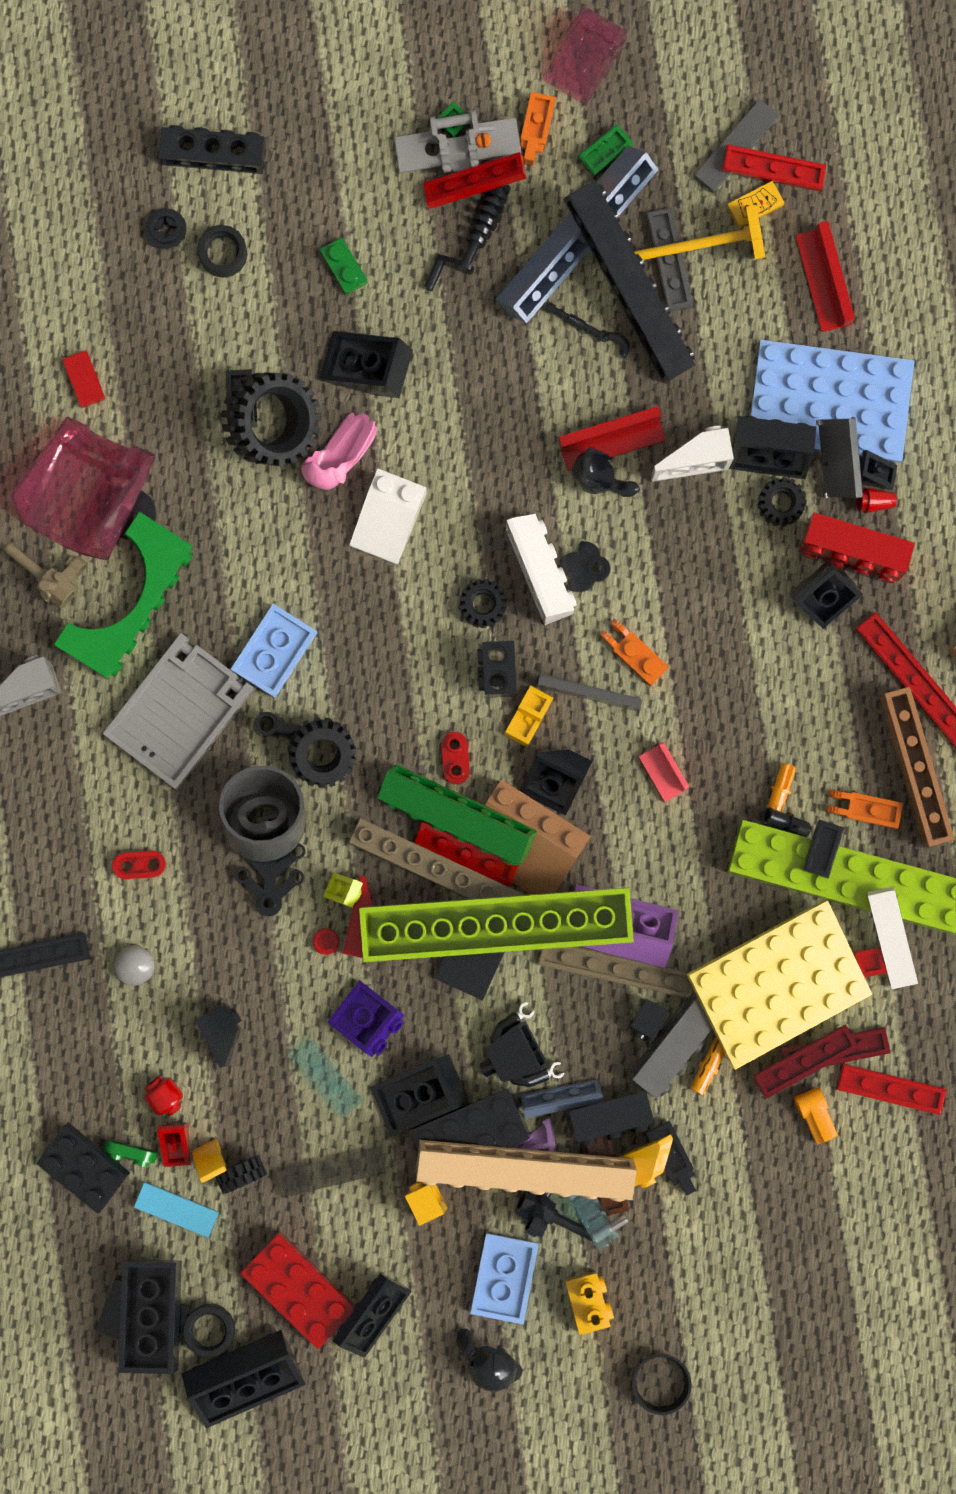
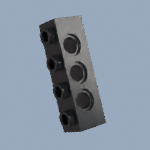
M170 125L169 128H161L158 157L161 165L263 174L266 142L264 136L255 132H247L243 135L235 134L231 130L210 132L202 127L189 130L184 129L182 126ZM190 142L194 144L189 150L181 149L184 143ZM210 145L219 146L216 152L206 151ZM236 147L245 149L240 155L232 153Z

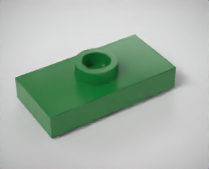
M616 124L580 153L577 159L595 177L613 163L627 146L633 147L634 143Z

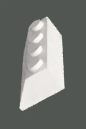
M536 514L506 520L507 535L544 625L572 615L574 613L573 607L577 606L572 591H566L564 582H567L562 567L557 568L554 559L557 558V554L553 544H547L544 537L547 534V529L543 520H538Z

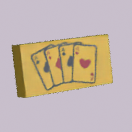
M771 181L728 203L727 209L739 229L749 224L746 207L757 205L758 217L761 218L784 206V201L775 184Z

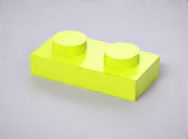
M333 872L323 897L353 908L354 903L360 898L363 883Z

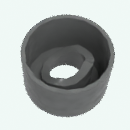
M271 766L249 767L235 774L226 783L221 792L219 812L223 834L229 846L240 856L258 862L273 861L289 854L300 842L305 829L303 794L297 782L285 771ZM259 807H269L278 813V817L275 820L264 821L259 824H252L247 819L249 813Z

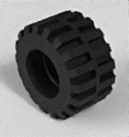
M317 717L312 722L306 720L301 728L298 726L295 729L296 733L294 736L291 735L289 739L288 758L294 772L302 781L305 780L308 785L314 786L316 784L319 788H325L327 784L330 787L335 786V782L338 780L343 782L345 780L344 776L346 774L350 775L352 772L351 766L352 764L355 765L356 762L355 754L357 753L352 737L346 728L342 727L337 721L333 722L330 718L325 717L324 720H321ZM319 739H329L337 746L335 758L323 766L311 764L306 755L309 746Z

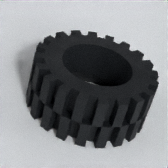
M253 373L251 374L252 377L240 379L239 381L242 385H234L230 389L234 396H226L224 403L229 405L228 411L222 410L221 417L227 418L228 424H222L223 432H230L231 436L225 439L229 445H236L233 451L237 455L244 456L243 459L248 462L272 466H286L285 463L293 464L298 462L296 457L304 458L308 454L305 447L313 448L316 443L315 440L311 439L312 435H319L321 429L315 427V421H321V413H315L314 408L320 405L317 399H310V396L314 394L312 389L303 387L305 382L294 378L290 374ZM271 393L282 402L285 408L286 424L278 439L272 443L265 444L256 437L252 430L251 412L255 403L262 396Z

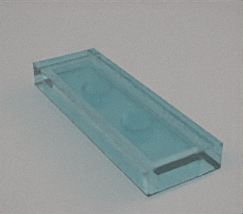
M311 1040L292 1056L342 1118L364 1101L314 1040Z

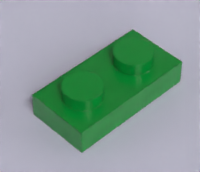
M342 237L320 249L321 255L345 295L368 283L367 278Z

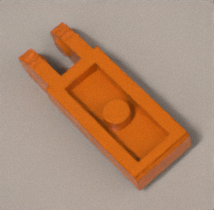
M614 619L611 625L624 639L618 644L608 632L602 631L599 636L614 649L613 652L651 687L669 666L634 633L629 632L619 621Z
M830 790L829 796L833 799L849 800L847 809H842L837 806H827L825 812L896 830L899 828L903 803L855 792L845 793Z

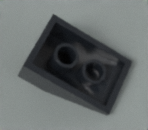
M333 331L319 379L327 383L376 396L400 398L413 350L400 338Z
M450 1054L433 1059L370 1087L390 1137L470 1104Z

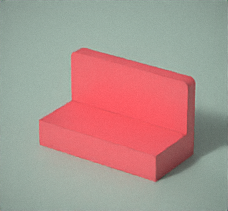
M664 742L659 743L656 747L638 757L664 803L689 788L688 783Z

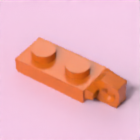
M531 92L520 139L521 149L526 150L524 156L525 165L534 166L536 153L543 154V150L546 147L556 97Z

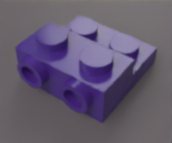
M359 980L327 1023L367 1055L373 1057L375 1054L379 1055L385 1050L387 1046L385 1040L391 1032L395 1034L401 1029L404 1023L402 1018L405 1015Z

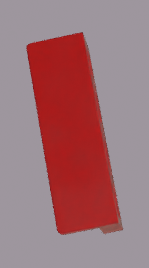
M829 221L818 223L815 230L797 234L796 241L820 329L822 332L852 325L855 317Z
M656 406L560 436L558 444L567 470H572L577 457L587 450L588 447H594L608 454L609 457H615L664 442L665 435L660 423L661 413L659 407Z

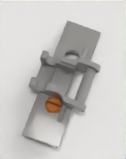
M471 110V113L437 119L433 116L430 117L432 131L395 137L400 173L438 167V169L443 168V172L446 174L477 166L479 162H483L486 159L521 153L516 118L478 124L476 110ZM473 123V129L466 131L467 135L461 137L446 138V134H438L437 129ZM437 144L440 147V151L435 156H429L426 153L427 146Z

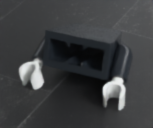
M522 1003L517 1013L512 1012L497 1023L489 1038L490 1045L485 1048L489 1059L480 1063V1069L485 1077L497 1073L502 1082L510 1081L513 1085L532 1087L548 1081L549 1077H563L564 1072L557 1075L553 1073L554 1066L561 1063L552 1062L548 1065L526 1020L534 1015V1011L530 1015H525L522 1012V1008L529 1003Z

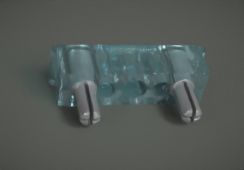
M580 1195L568 1197L599 1250L608 1247L609 1242L618 1238L619 1235L616 1230L628 1223V1219H625L613 1226L626 1218V1216L621 1215L611 1222L598 1199H587Z

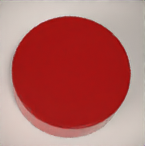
M321 929L313 937L315 950L323 955L333 954L340 944L339 936L332 929Z

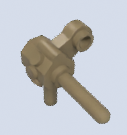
M11 543L6 544L4 547L7 554L37 578L38 584L36 589L41 592V598L46 602L50 603L52 601L59 608H64L76 595L79 587L73 582L88 565L80 556H71L64 564L65 570L60 573L56 568L43 570Z

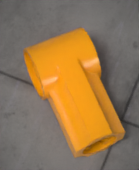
M819 1087L794 1097L799 1113L806 1120L817 1145L838 1136L827 1111V1102Z

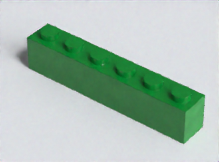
M398 764L387 770L378 795V799L384 801L386 806L393 809H401L407 812L411 818L424 820L430 823L434 829L447 831L455 835L457 840L470 842L478 846V849L482 852L493 853L510 865L519 866L527 859L537 834V830Z

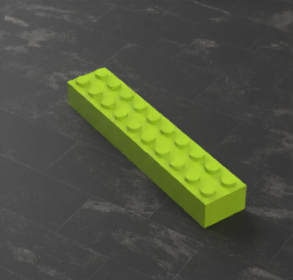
M745 820L739 822L726 873L871 913L872 910L867 892L894 886L902 921L956 936V878L839 846L830 876L826 879L802 871L811 838Z
M630 887L359 908L363 962L634 942Z

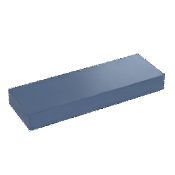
M597 1079L520 1095L525 1118L604 1102L600 1083Z

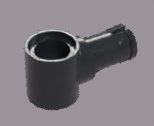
M271 712L259 714L253 722V729L257 735L278 739L279 736L290 739L291 735L294 736L296 733L295 729L298 726L302 727L301 725L285 722L284 718L277 717ZM261 718H268L272 721L271 731H263L260 728L259 721Z

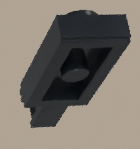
M667 1121L645 1132L650 1142L671 1134L673 1141L664 1171L673 1186L680 1183L686 1196L695 1192L696 1189L690 1179L695 1176L694 1168L671 1122Z

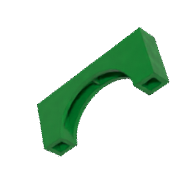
M141 512L137 514L124 534L137 548L144 565V585L135 607L121 621L106 628L84 629L67 623L53 645L106 679H109L110 675L116 677L123 666L119 661L124 653L130 655L137 644L133 639L138 631L144 633L151 622V619L148 618L149 614L153 609L158 611L165 600V597L162 596L163 592L167 587L173 588L179 578V575L176 574L177 570L181 565L186 567L193 556V553L190 552L193 547L191 544Z

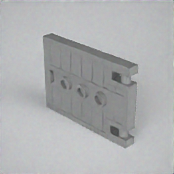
M182 633L176 638L103 732L107 738L176 790L182 785L255 690L247 682L245 685L238 682V675L198 645L194 648L189 645V639ZM180 652L187 655L183 662L177 658ZM230 689L237 693L233 700L226 695Z

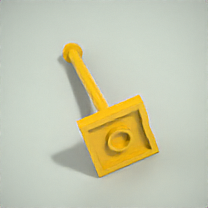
M757 205L746 207L749 225L744 226L743 230L634 252L639 254L643 260L746 240V242L752 241L755 259L764 258L765 251Z

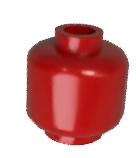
M158 1076L144 1088L146 1092L143 1099L155 1115L161 1116L166 1113L170 1117L182 1107L179 1102L183 1098V1092L172 1078Z

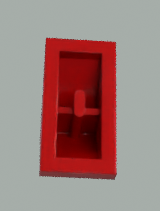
M189 1124L158 1126L157 1132L164 1167L191 1165Z

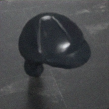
M588 447L587 450L577 457L573 464V478L584 492L599 494L610 490L622 497H633L640 491V487L636 482L616 480L614 478L613 466L608 461L612 460L613 457H609L608 454L594 447Z
M460 1329L458 1331V1347L468 1359L469 1374L476 1386L485 1391L498 1392L506 1389L511 1383L521 1377L523 1373L521 1365L500 1345L497 1346V1349L490 1346L477 1348L474 1346L469 1329Z

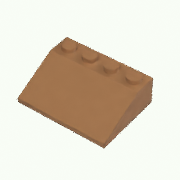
M501 779L484 806L537 830L528 857L519 865L513 883L529 894L555 893L591 836Z

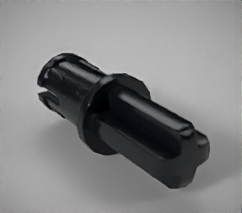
M767 807L762 814L763 823L778 827L782 831L808 837L810 832H812V826H810L809 822L794 817L790 812L783 813Z

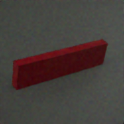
M844 1024L753 1074L752 1077L764 1099H767L859 1047L847 1025Z
M885 1027L852 1033L859 1048L827 1066L891 1053ZM811 1042L780 1048L782 1058Z

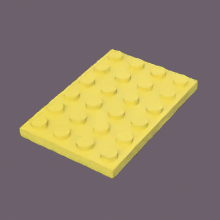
M827 900L811 906L687 974L731 1067L735 1070L872 995Z

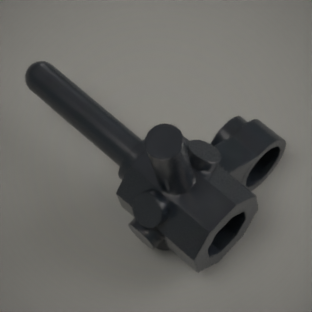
M524 1191L521 1194L515 1208V1213L523 1217L522 1223L526 1224L525 1234L534 1238L536 1236L541 1238L546 1231L547 1225L555 1223L585 1239L595 1240L592 1235L594 1230L558 1213L556 1209L557 1204L549 1199L552 1193L545 1192L544 1194L537 1195Z

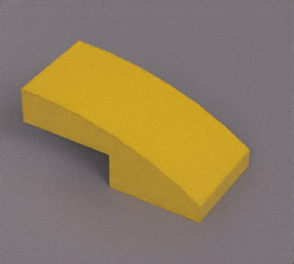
M530 686L504 736L528 747L553 697Z
M216 1138L192 1150L195 1167L202 1183L226 1171V1163L221 1155V1147Z

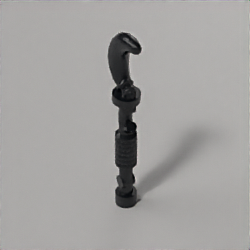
M549 303L546 312L554 313L559 318L562 317L567 323L580 330L584 329L585 334L592 333L599 342L609 340L616 342L621 347V357L624 358L628 355L630 344L624 335L618 332L607 333L604 329L599 331L595 327L586 324V321L572 313L568 314L563 309H558L555 304Z

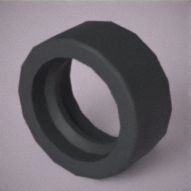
M212 226L202 234L198 242L197 251L200 263L213 276L222 278L233 276L241 271L246 264L248 253L245 240L240 232L231 226ZM227 237L237 245V257L228 265H216L208 257V246L216 238Z
M203 1304L195 1308L186 1318L183 1326V1339L188 1349L195 1355L204 1358L216 1357L224 1353L231 1345L235 1335V1322L231 1314L224 1307L216 1304ZM212 1314L222 1320L225 1326V1334L219 1344L206 1347L196 1341L193 1328L195 1322L200 1317Z

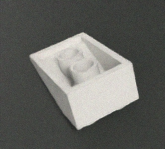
M721 426L706 428V432L700 433L655 465L651 481L728 470L734 459L728 428L721 429Z
M377 469L349 546L398 565L426 497V487Z

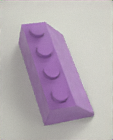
M576 884L575 891L596 889ZM630 898L634 942L581 946L666 968L673 947L679 910Z

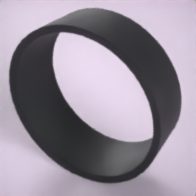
M658 1354L650 1356L640 1363L633 1376L632 1388L634 1396L641 1407L653 1414L668 1415L678 1411L685 1405L691 1393L692 1382L688 1369L680 1360L670 1355ZM657 1357H664L674 1361L681 1368L685 1379L684 1390L679 1399L673 1404L664 1407L653 1406L647 1403L640 1396L636 1385L637 1374L642 1365Z

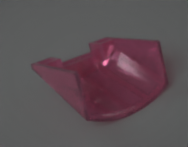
M66 417L13 490L11 498L21 522L31 529L74 552L92 558L109 560L156 457L155 454L135 445L127 448L90 431L88 425Z

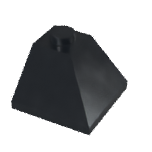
M569 749L538 752L519 791L566 816L593 761Z
M224 1005L195 1020L220 1068L230 1064L241 1029L238 1023L242 1021L235 1007L230 1009L229 1005Z

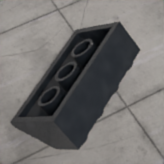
M281 1330L181 1373L187 1398L206 1428L306 1385L291 1347Z

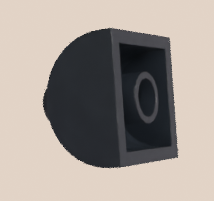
M829 559L805 581H802L790 593V596L797 606L824 629L863 594L844 570L832 559Z

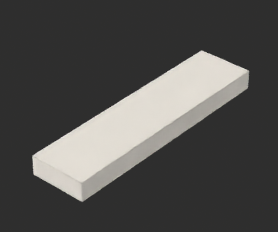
M894 886L867 892L891 988L896 989L918 984Z

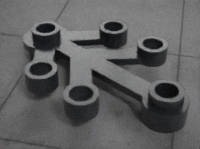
M274 813L268 814L262 822L276 819L278 815ZM298 843L297 845L302 848L300 856H294L292 850L277 864L276 860L264 863L247 859L265 878L264 889L252 879V873L249 869L242 867L236 871V880L239 883L245 884L256 896V908L260 914L270 917L279 913L282 908V898L295 886H299L304 882L305 876L303 872L295 869L289 873L288 880L275 890L276 878L297 859H302L305 856L306 849L302 844ZM241 871H247L248 878L244 881L239 878ZM294 873H300L301 880L297 883L292 881ZM267 898H271L273 900V906L271 908H266L264 906V901Z

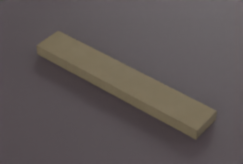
M582 947L540 949L537 965L686 999L694 991L687 976L689 973L687 971L670 967L663 968Z

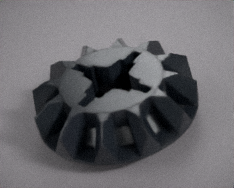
M159 209L153 212L146 221V236L149 242L157 248L169 250L172 247H178L179 243L185 239L187 229L185 220L180 213L173 209ZM165 220L170 228H174L169 231L168 238L164 236L162 231H158L163 229Z

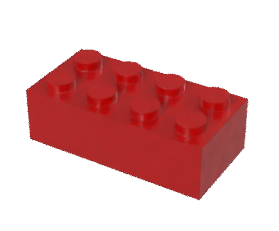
M813 512L806 523L798 552L804 553L803 557L810 560L818 561L819 558L824 560L832 559L841 568L844 566L854 568L853 572L859 575L868 576L871 573L879 576L878 579L880 581L894 583V581L898 582L907 573L915 543Z
M281 1231L240 1273L317 1349L350 1317L355 1306Z

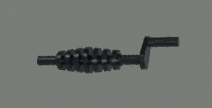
M509 185L484 192L485 196L480 198L479 204L474 209L476 214H473L472 223L468 229L470 233L467 234L466 241L469 245L463 259L458 260L436 254L435 262L424 284V289L433 292L444 265L465 274H473L475 268L471 264L477 250L486 246V240H489L492 236L491 231H495L497 223L501 221V214L505 209L504 204H506L508 199L506 194H509L511 189Z

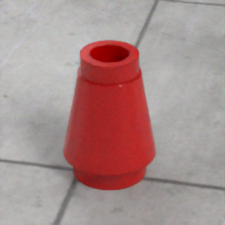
M866 487L862 490L863 497L856 498L858 511H863L865 514L895 508L897 503L895 492Z

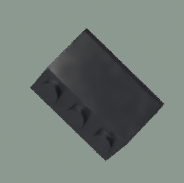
M738 416L732 443L734 459L729 469L806 479L814 455L816 426H810L806 423H788L778 419L766 420L754 416Z

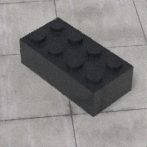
M511 1087L419 1125L409 1131L417 1151L419 1140L509 1148L531 1137Z
M128 1259L122 1261L118 1373L174 1374L178 1371L182 1260Z

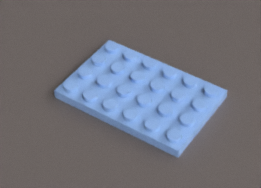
M760 340L750 416L759 419H778L788 423H806L810 426H816L815 452H821L819 427L816 425V420L855 417L859 455L863 450H868L890 462L901 463L914 360Z

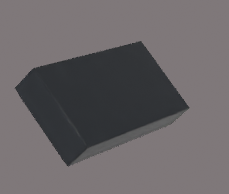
M820 819L817 821L802 871L826 879L829 878L844 827Z

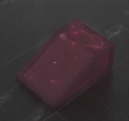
M583 6L568 30L543 80L587 106L624 47L628 31Z

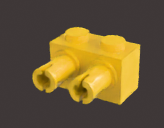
M596 1271L565 1279L579 1335L611 1327L609 1320L614 1319L610 1302L605 1304L602 1293L607 1292L603 1276L598 1277Z

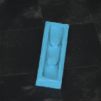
M144 1182L134 1206L136 1209L209 1238L219 1214L214 1209L147 1182Z

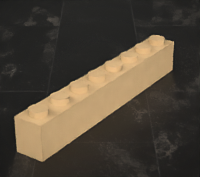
M419 1140L416 1164V1179L426 1185L443 1183L457 1188L466 1185L475 1186L481 1190H488L490 1188H500L507 1192L523 1190L537 1195L546 1192L556 1193L562 1197H569L571 1195H580L587 1199L603 1197L617 1202L624 1201L625 1199L633 1200L637 1173L634 1159L427 1140Z

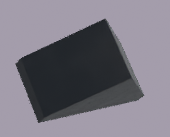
M863 450L859 455L862 485L893 490L898 465L868 450Z

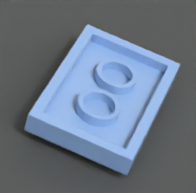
M272 604L230 670L276 698L318 632L275 604Z
M486 1233L470 1314L524 1324L539 1243Z

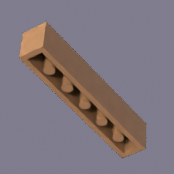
M907 687L885 693L880 697V701L923 849L953 841L955 838L911 689Z

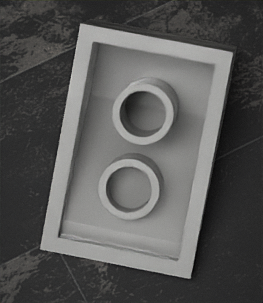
M35 655L25 659V664L19 665L0 685V716L63 693L52 663L44 656L40 658L39 655Z

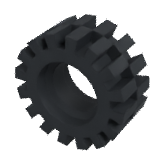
M782 477V479L775 478L773 481H769L762 489L757 505L758 509H760L761 517L764 516L767 523L771 522L773 526L781 525V527H785L788 524L795 523L804 512L807 502L805 500L806 493L805 491L802 492L800 484L796 485L794 483L795 480L791 479L789 481L787 477ZM777 493L787 494L792 501L791 508L784 512L776 510L772 504L773 496Z
M477 579L473 583L470 582L463 589L460 596L461 614L474 627H492L502 619L506 612V594H504L502 587H499L495 581L490 582L489 579L480 581V579ZM479 594H487L493 600V608L487 613H479L473 607V600Z
M256 1155L226 1168L225 1172L215 1177L222 1194H226L266 1176L267 1172L260 1156Z

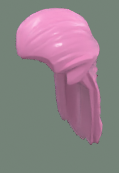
M354 413L347 415L325 448L321 451H314L312 457H308L303 462L301 470L305 480L314 487L323 490L335 488L340 483L344 484L347 472L360 460L375 438L377 431L375 421L369 422V416L363 413L357 416Z

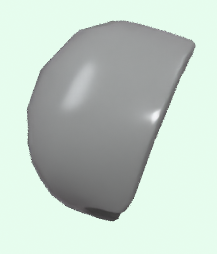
M139 945L124 946L116 953L113 960L116 977L129 986L143 985L151 978L155 969L152 955Z

